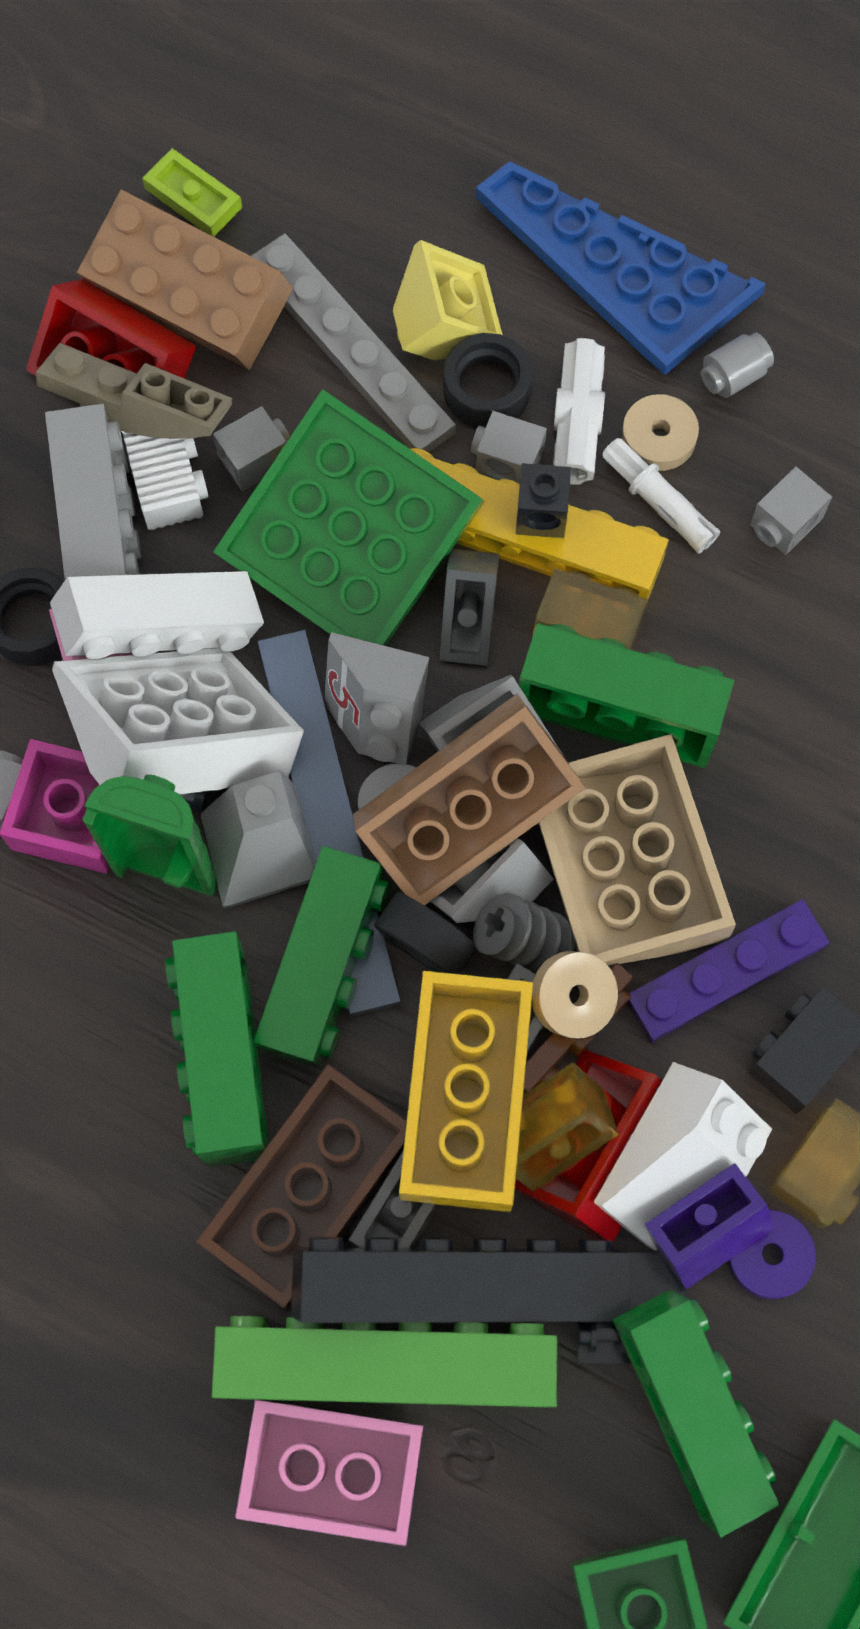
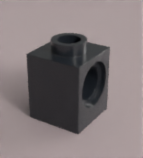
M521 463L515 535L564 538L569 505L571 467Z

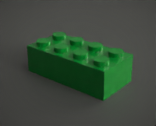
M537 623L520 675L519 687L541 721L626 746L672 734L680 761L705 769L719 736L735 680L724 677L722 672L712 667L697 666L692 668L675 663L673 658L663 653L648 652L643 654L626 649L623 643L611 638L595 640L578 635L574 629L566 625L551 624L546 626Z
M236 931L172 940L174 957L165 958V967L169 989H174L175 998L177 1001L179 1000L180 1009L171 1010V1022L175 1042L180 1041L181 1050L185 1051L186 1061L177 1062L181 1095L186 1094L187 1102L191 1104L192 1113L191 1115L183 1116L186 1147L192 1148L193 1155H198L208 1168L257 1161L268 1146L269 1137L258 1048L253 1043L256 1032L246 954Z
M678 1535L569 1561L584 1629H708L686 1539Z

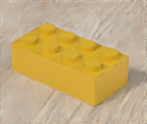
M423 971L399 1189L401 1201L511 1212L514 1197L533 982Z

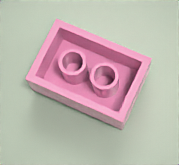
M255 1400L235 1519L406 1546L423 1426Z

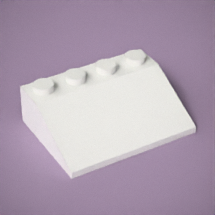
M221 648L201 649L190 654H180L176 651L154 653L142 657L128 655L54 662L52 671L89 772L99 784L119 776L144 779L146 774H151L172 782L176 786L175 792L187 794L230 788L233 785L278 770L289 777L304 730L231 652L223 651Z

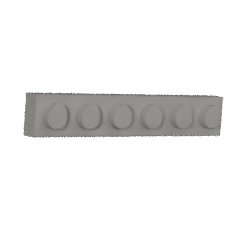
M286 233L252 255L255 259L281 271L293 287V291L284 307L409 449L419 448L429 453L456 434V424Z

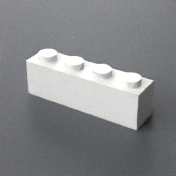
M247 571L67 577L50 601L65 656L86 655L89 659H101L117 653H132L134 656L142 657L154 654L157 651L177 650L180 654H190L206 648H221L223 651L230 652L245 647L249 643V639L264 624Z

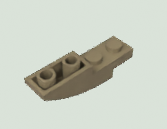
M62 343L58 344L36 371L38 387L80 404V407L104 403L109 422L118 421L120 431L147 437L192 439L210 436L232 406L231 397L147 363L136 374Z

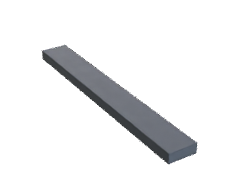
M302 630L259 640V650L270 694L304 730L290 775L292 782L297 786L316 862L322 846L363 858L306 631ZM377 910L374 911L368 928L374 930L370 951L365 960L357 959L351 976L357 979V987L352 1003L348 1008L350 1017L400 1005V998L384 936L374 927L379 918Z

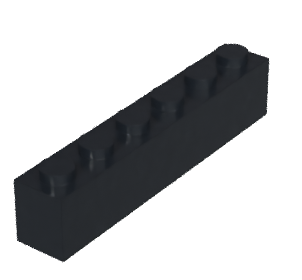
M309 1237V1247H293L291 1317L300 1323L613 1321L612 1319L630 1311L631 1253L612 1249V1240L593 1238L579 1239V1249H560V1240L550 1238H528L526 1248H506L507 1239L473 1238V1248H453V1239L428 1237L419 1238V1248H398V1238L367 1237L365 1238L364 1248H343V1238Z

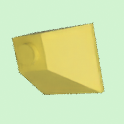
M420 240L416 243L393 307L398 330L397 336L402 350L436 361L446 359L451 349L466 337L480 333L503 335L485 266Z

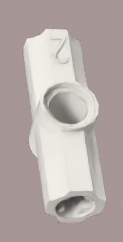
M577 338L574 342L565 344L561 388H557L553 431H557V437L554 447L553 466L571 467L570 484L581 485L583 482L593 480L597 435L601 434L605 392H601L604 374L605 347L598 345L593 339Z

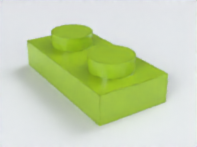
M173 148L142 178L145 190L213 237L242 208L239 195Z

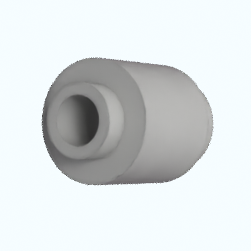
M753 333L750 336L742 334L704 357L701 377L711 393H718L720 396L728 398L765 376L767 369L774 364V356L763 336L758 333Z

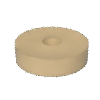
M650 395L638 400L628 410L623 423L622 440L648 465L656 463L659 466L658 471L674 469L686 462L695 449L699 434L698 420L693 410L682 400L670 395ZM663 429L667 432V435L657 436L653 433V430Z
M577 951L558 953L546 960L534 977L531 999L533 1010L542 1025L555 1034L570 1038L589 1037L603 1029L615 1012L618 1000V988L615 977L608 965L592 954ZM577 985L580 990V996L572 1004L569 999V993Z

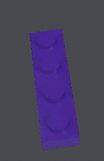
M802 899L630 992L629 994L632 997L627 1004L649 1042L652 1043L826 948L830 942Z

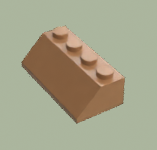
M517 693L353 814L355 832L403 893L426 905L583 791L585 786Z

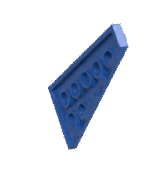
M509 161L476 187V199L664 376L764 293L766 283L753 277L749 281L727 271L728 265L714 258L711 262L687 252L686 245L624 215H621L620 219L599 210L600 204L586 197L580 201L558 190L557 183Z

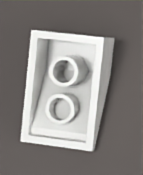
M673 1062L593 1203L645 1246L656 1251L657 1249L645 1224L734 1163L747 1176L756 1158L763 1152L772 1128L723 1080Z

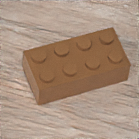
M122 189L77 271L84 280L152 320L249 371L293 291V287L281 271Z

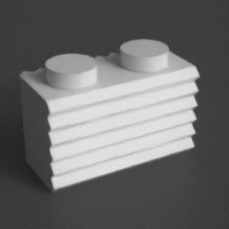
M122 431L148 529L155 530L157 527L163 528L166 525L172 526L185 520L191 521L194 518L200 519L203 517L204 514L200 500L207 499L209 496L202 470L192 472L189 459L198 457L194 439L156 438Z

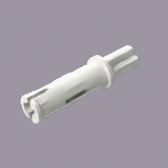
M620 438L615 439L606 447L602 454L603 458L631 484L629 492L632 495L638 493L698 554L706 550L717 539L720 530L702 516L679 491L658 472L659 466L656 463L648 465Z

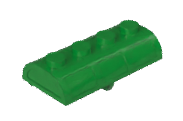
M146 774L144 779L119 776L106 780L94 789L85 804L87 810L83 821L115 876L123 878L126 869L162 880L164 884L177 888L184 887L214 897L217 881L213 863L209 858L206 845L202 841L200 830L194 821L190 806L179 793L174 791L176 786L172 782L151 774Z
M833 1419L723 1620L722 1623L731 1629H860V1435L837 1420Z

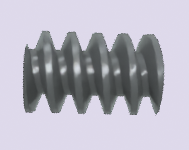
M510 893L497 895L487 902L475 922L473 939L474 945L480 953L489 956L493 955L494 958L505 962L508 961L509 964L514 966L519 964L533 973H537L546 960L558 953L565 951L578 952L567 917L548 908L538 906L534 902L524 900L517 895Z

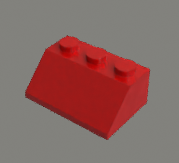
M79 279L52 285L26 371L36 376V371L58 344L62 343L136 374L147 363L185 379L197 345L90 282Z
M584 1050L516 1164L514 1191L573 1227L599 1239H610L613 1243L622 1226L593 1202L662 1080L656 1074Z

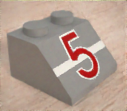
M331 632L328 640L325 707L358 754L372 757L378 761H389L406 766L420 726L418 723L421 722L429 657Z

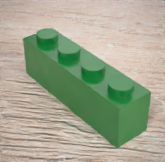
M322 846L253 1041L262 1051L318 1069L321 1068L324 1057L332 1058L340 1037V1028L335 1027L341 1007L346 1009L350 1007L357 987V979L351 977L357 959L365 960L370 951L374 937V930L368 929L375 910H383L389 895L390 882L385 880L386 873L381 863Z
M670 1289L612 1319L700 1520L722 1538L779 1506L771 1484L776 1482L774 1471L761 1451H755L748 1435L754 1431L752 1421L743 1405L738 1400L734 1401L726 1384L732 1380L731 1373L717 1350L712 1351L704 1334V1332L709 1330V1323L700 1305L694 1299L689 1300Z

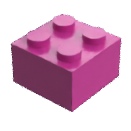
M30 739L0 830V836L13 851L108 874L110 866L83 821L87 810L85 804L94 789L100 784L89 772L82 751Z

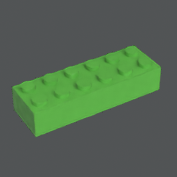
M231 1316L230 1327H216L212 1398L557 1407V1335H544V1324L514 1323L510 1324L508 1334H488V1323L454 1322V1333L432 1332V1322H398V1331H377L378 1323L347 1322L342 1323V1330L323 1329V1323H300L294 1318H286V1328H268L269 1320H264V1317Z

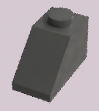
M458 549L451 550L446 575L439 661L488 666L500 554Z

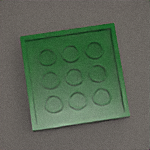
M322 389L213 553L239 571H247L249 578L329 634L332 632L386 646L485 501Z

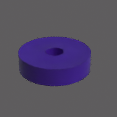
M769 1210L775 1229L727 1262L733 1278L741 1288L753 1296L774 1300L790 1296L807 1284L815 1268L816 1250L809 1231L799 1220L787 1213ZM766 1245H772L778 1249L780 1260L776 1265H770L763 1259L762 1251Z

